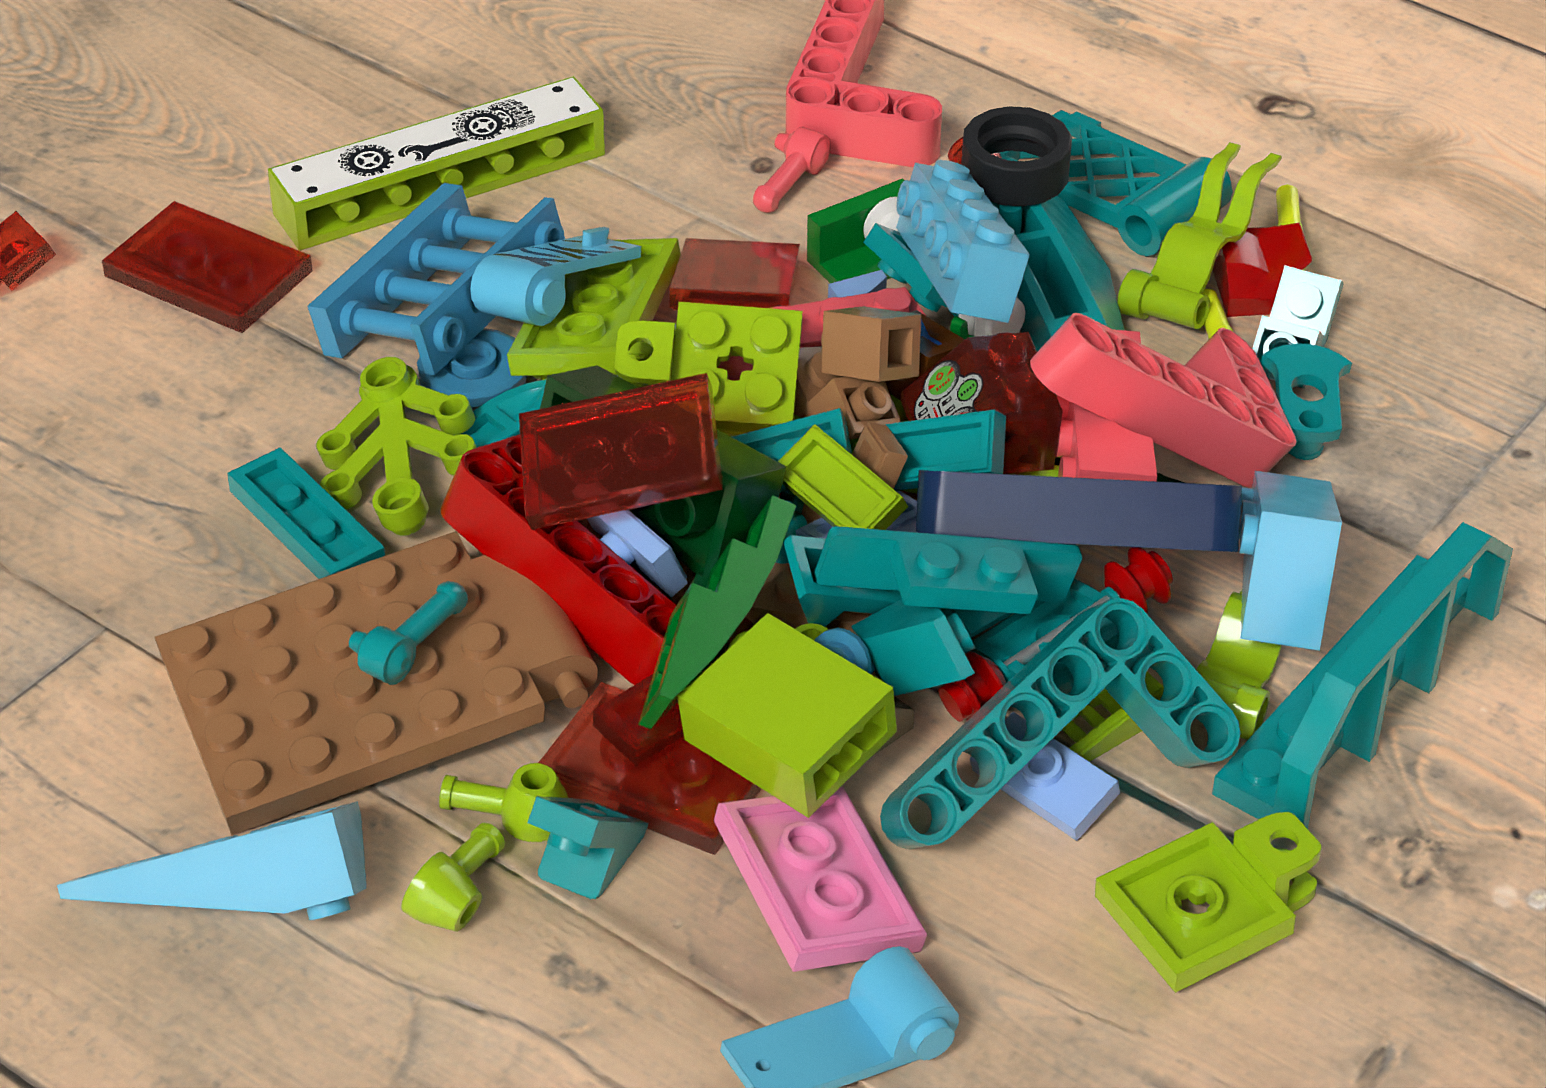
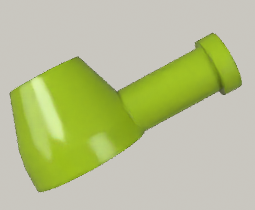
M530 763L516 770L507 788L460 781L457 776L445 775L440 790L439 807L446 810H452L455 807L501 815L504 828L515 838L527 842H542L548 840L550 832L527 823L536 796L568 798L552 768L541 763Z
M481 823L471 832L470 838L451 856L444 852H438L421 867L408 886L401 904L402 911L413 919L427 925L456 932L463 929L476 913L482 900L481 892L469 876L488 858L497 856L504 849L505 840L501 832L492 824Z

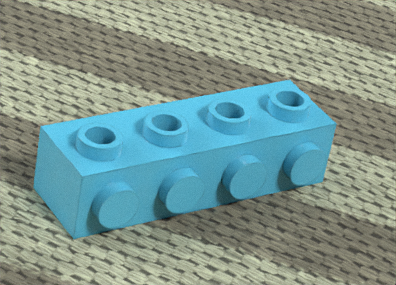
M937 160L934 166L915 163L910 181L904 180L898 192L896 207L897 213L900 216L896 226L897 230L950 312L1009 323L1030 254L1016 237L1014 230L1008 226L999 214V209L993 206L985 195L984 189L973 179L968 168L947 160Z

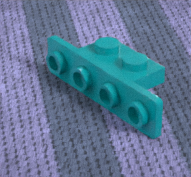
M834 526L830 528L815 569V576L819 585L899 591L904 606L1031 614L1036 601L1062 602L1066 599L1083 557L1079 546L1070 544Z

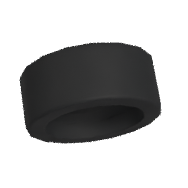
M1013 106L990 109L974 117L964 128L961 165L970 170L969 173L976 183L984 189L985 195L991 202L1006 206L1022 207L1044 203L1059 195L1068 184L1072 136L1063 122L1051 114L1030 107ZM1004 151H1019L1036 155L1040 158L1029 161H1010L993 156L992 154Z

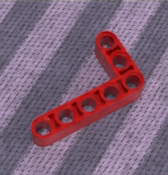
M535 430L464 453L440 509L444 520L483 555L525 576L545 591L568 615L586 645L630 683L642 690L648 691L671 613L677 605L563 509L575 502L576 499L573 494L582 486L584 479L535 434Z

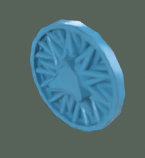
M487 328L479 332L436 375L425 374L420 356L417 361L421 386L446 395H464L467 397L471 407H479L499 394L525 384L527 376H511L507 353L515 338L499 330Z

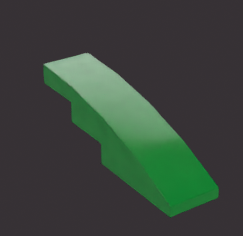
M772 495L751 525L746 543L736 539L731 540L711 569L706 588L692 583L671 613L638 725L652 729L678 703L677 696L709 667L750 611L778 558L796 508L795 504Z

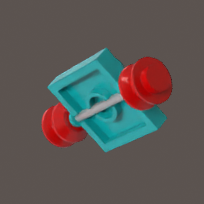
M1131 547L1127 553L1128 566L1124 568L1114 561H1110L1105 565V589L1101 592L1074 578L1064 601H1036L1031 614L1015 613L974 639L972 642L975 649L966 654V657L975 673L963 680L943 684L938 690L940 699L947 711L959 722L965 719L968 721L1078 614L1088 608L1109 600L1123 598L1133 601L1148 614L1146 600L1152 598L1160 604L1169 602L1171 599L1169 585L1173 583V576L1165 560L1155 551L1147 553L1140 547ZM1103 617L1099 628L1101 638L1110 648L1116 649L1119 643L1118 629L1111 620ZM1056 662L1052 673L1053 681L1061 692L1069 695L1073 687L1072 673L1063 663Z

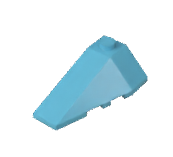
M358 801L274 823L267 827L253 830L245 835L227 836L183 849V851L174 854L166 853L78 877L57 885L60 899L283 914L306 908L309 920L338 914L351 909L348 897L356 895L367 888L362 818Z

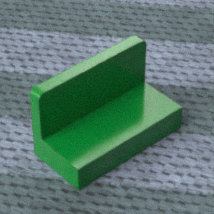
M903 178L808 215L807 262L829 283L880 270L877 265L881 258L863 243L865 240L864 223L870 211L879 202L890 197H898L900 186L904 181ZM885 273L887 280L892 278Z

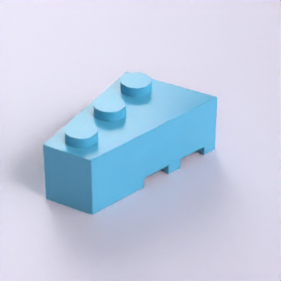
M1255 471L1252 488L1242 487L1239 553L1244 554L1240 639L1320 651L1342 520L1330 481Z

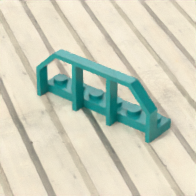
M1462 522L1429 559L1417 555L1215 775L1212 795L1257 819L1279 812L1293 813L1308 829L1319 770L1340 747L1368 762L1373 759L1377 752L1388 692L1400 679L1428 694L1434 689L1448 625L1463 608H1466L1493 621L1499 614L1513 548L1497 538ZM1472 567L1470 580L1463 577L1464 574Z

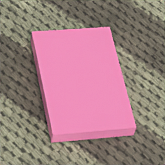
M840 787L809 818L774 796L718 803L714 823L793 972L865 961L887 948L898 946L908 948L911 953L922 951L927 933L844 787Z

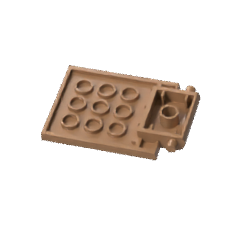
M457 531L154 637L231 836L544 722V703L561 698L567 708H577L587 701L588 692L586 688L593 686L598 676V669L577 628L564 610L544 590L518 572L485 555L471 559ZM452 581L464 587L468 595L465 608L458 614H452L416 647L414 664L401 682L389 685L359 669L358 654L349 647V639L354 632L369 633L377 626H385L391 630H396L437 593V586L441 583Z

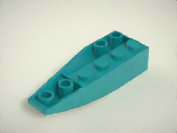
M1055 196L1044 203L1024 207L1006 206L991 202L993 206L999 209V214L1008 226L1014 230V234L1030 254L1017 298L1025 307V319L1020 332L1034 355L1073 313L1086 315L1111 329L1124 330L1110 269L1064 200Z

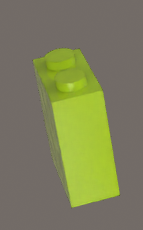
M769 613L761 618L750 630L738 634L730 643L727 651L677 696L685 741L807 818L820 808L897 732L893 687Z

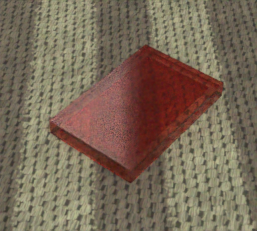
M173 201L102 260L105 277L240 333L245 332L313 271L311 255L176 201Z
M686 238L670 286L669 308L678 310L679 302L758 308L791 306L799 266L800 244Z
M707 373L519 414L525 518L531 530L723 489L713 389Z
M601 682L538 763L547 765L554 770L569 798L589 799L649 823L647 827L649 830L715 855L724 843L714 823L718 803L755 799L761 788L685 741L680 711L671 709L652 729L638 725L646 699Z

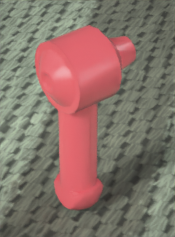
M799 127L792 134L779 133L777 135L774 145L785 154L786 160L764 185H760L756 189L753 196V204L758 210L765 213L774 212L778 209L779 201L804 172L815 175L822 170L828 160L830 151V138L827 135L805 127Z

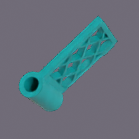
M1060 110L1052 115L1063 122L1071 136L1075 137L1071 142V156L1082 155L1083 159L1070 160L1069 177L1086 176V181H1068V184L1057 196L1064 200L1068 206L1118 228L1123 241L1137 254L1151 256L1159 252L1168 230L1175 223L1187 222L1193 216L1198 205L1203 176L1212 159L1199 157L1186 165L1101 127L1100 121L1077 111L1070 114ZM1004 151L992 154L993 156L1010 161L1040 158L1036 155L1019 151ZM1114 154L1118 157L1091 159L1090 155ZM1227 170L1223 181L1220 209L1231 201L1233 193L1231 179ZM1153 172L1159 174L1157 177L1134 178L1133 175L1135 173ZM1125 174V178L1094 180V176ZM1128 196L1116 205L1099 198Z

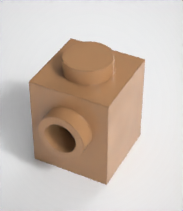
M865 306L824 311L823 332L821 336V373L876 382L918 377L921 314Z

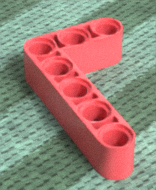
M825 0L786 88L785 133L792 134L799 127H805L825 134L830 138L829 154L914 167L915 163L925 165L935 163L940 157L942 105L939 100L926 94L857 83L884 21L885 0Z
M1073 313L1030 360L1031 368L1036 377L1058 396L1109 421L1113 420L1128 430L1151 437L1154 443L1248 488L1252 487L1255 471L1269 472L1296 444L1295 435L1256 353L1245 340L1226 328H1219L1185 365H1182L1086 315Z

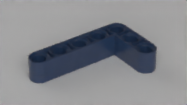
M919 470L916 532L1045 543L1239 552L1242 486Z

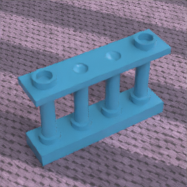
M443 183L307 306L323 354L325 356L343 358L369 333L407 339L416 342L425 374L436 375L496 317L495 315L479 311L471 299L470 287L472 276L483 258L496 253L565 239L554 198L544 197L519 222H510L471 216L462 185ZM470 239L495 243L485 253L460 250ZM437 270L462 273L451 285L426 281ZM404 301L429 305L417 317L392 313Z

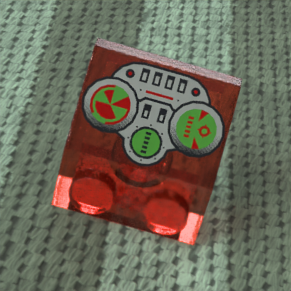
M1003 332L995 335L968 337L907 386L901 394V403L908 421L994 409L1006 415L1003 474L1054 469L1063 410L1056 394L1041 383L1031 368L1030 360L1037 351L1029 332Z

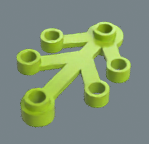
M384 357L373 361L362 371L360 375L361 385L359 387V395L362 400L334 429L324 433L316 443V449L324 465L329 469L335 470L321 480L320 486L347 510L355 506L362 497V490L358 482L384 456L386 483L377 489L373 496L372 504L384 528L396 535L406 536L417 532L424 526L429 510L427 500L419 483L413 479L409 447L441 458L446 471L454 476L462 455L469 450L477 448L471 436L461 434L472 427L475 422V415L466 396L461 394L446 395L420 386L418 376L412 367L406 365L400 358ZM405 407L434 415L441 431L406 419ZM379 416L380 425L357 448L354 440Z

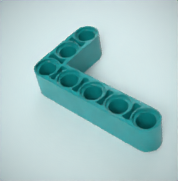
M1123 598L1109 600L1078 614L889 795L881 810L882 830L888 840L896 846L909 850L941 844L946 841L1104 688L1160 752L1173 764L1184 768L1223 761L1232 755L1239 744L1241 734L1239 721L1227 704L1141 607L1133 601ZM1103 617L1111 620L1118 629L1119 643L1116 649L1110 648L1101 638L1099 628ZM1056 662L1063 663L1072 673L1073 687L1069 695L1061 692L1053 681L1052 673ZM1149 668L1155 670L1163 680L1164 690L1160 700L1151 696L1146 688L1145 676ZM1009 707L1019 710L1026 720L1027 729L1021 741L1016 740L1006 729L1005 716ZM1194 718L1200 721L1207 730L1208 741L1204 751L1197 748L1191 739L1190 727ZM962 752L971 755L978 764L979 778L974 787L967 786L958 776L956 765ZM914 798L926 803L931 811V825L925 834H920L913 829L908 819V808Z

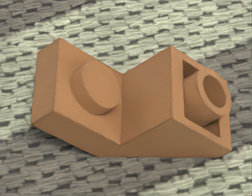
M822 346L800 348L794 412L796 416L804 418L841 408L847 421L850 439L859 438L867 422L881 425L901 422L885 381L876 382L821 373Z

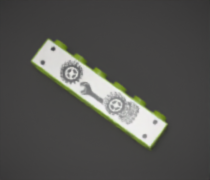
M573 76L268 168L273 215L299 251L406 218L443 183L462 185L465 197L470 198L604 156V114L599 104Z

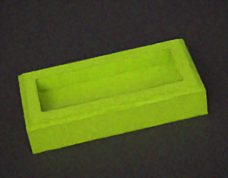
M816 424L778 461L787 467L782 484L832 527L886 530L908 508L906 501L898 492Z

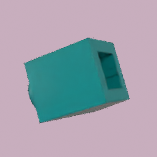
M902 599L851 626L854 633L861 638L868 648L871 662L876 667L875 673L878 679L893 687L894 696L963 680L975 673L965 653L975 649V646L957 613L952 614L950 609L904 606Z

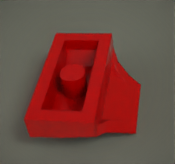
M1300 222L1273 227L1247 228L1246 233L1240 240L1227 242L1220 249L1212 271L1227 317L1270 315L1284 266L1303 270L1312 262V256Z

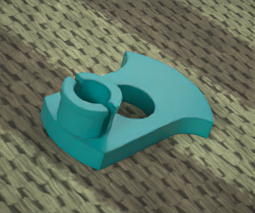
M1288 344L1273 348L1262 355L1261 365L1269 370L1275 378L1276 397L1296 438L1295 446L1288 453L1297 459L1313 460L1321 455L1324 442H1331L1340 437L1342 419L1339 379L1350 373L1352 362L1341 354L1318 345ZM1298 385L1313 386L1323 394V398L1317 401L1303 400L1293 392L1292 388Z

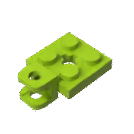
M679 302L676 327L675 323L640 320L624 323L618 328L614 360L615 373L618 377L717 430L752 432L793 421L802 332V311ZM731 356H741L744 362L752 364L753 369L742 371L740 380L732 381L728 379L727 370L718 368L720 363L728 361Z
M1279 812L1265 816L1234 831L1233 844L1214 822H1211L1097 877L1095 897L1176 993L1294 934L1296 915L1293 912L1308 904L1316 894L1317 880L1307 871L1319 861L1321 843L1290 812ZM1285 837L1293 840L1297 847L1293 850L1276 849L1272 846L1271 842L1276 838ZM1189 899L1195 905L1207 902L1210 906L1207 908V912L1193 914L1182 910L1181 901Z

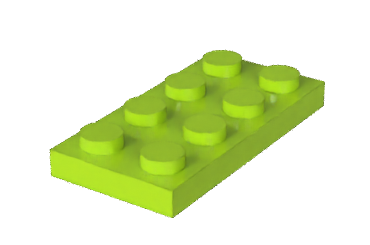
M678 238L615 240L641 246V258L565 274L564 288L566 298L562 310L552 322L544 326L523 323L509 349L507 359L511 376L532 375L537 379L546 380L547 375L596 365L617 375L614 369L618 328L622 324L631 321L653 320L681 261Z

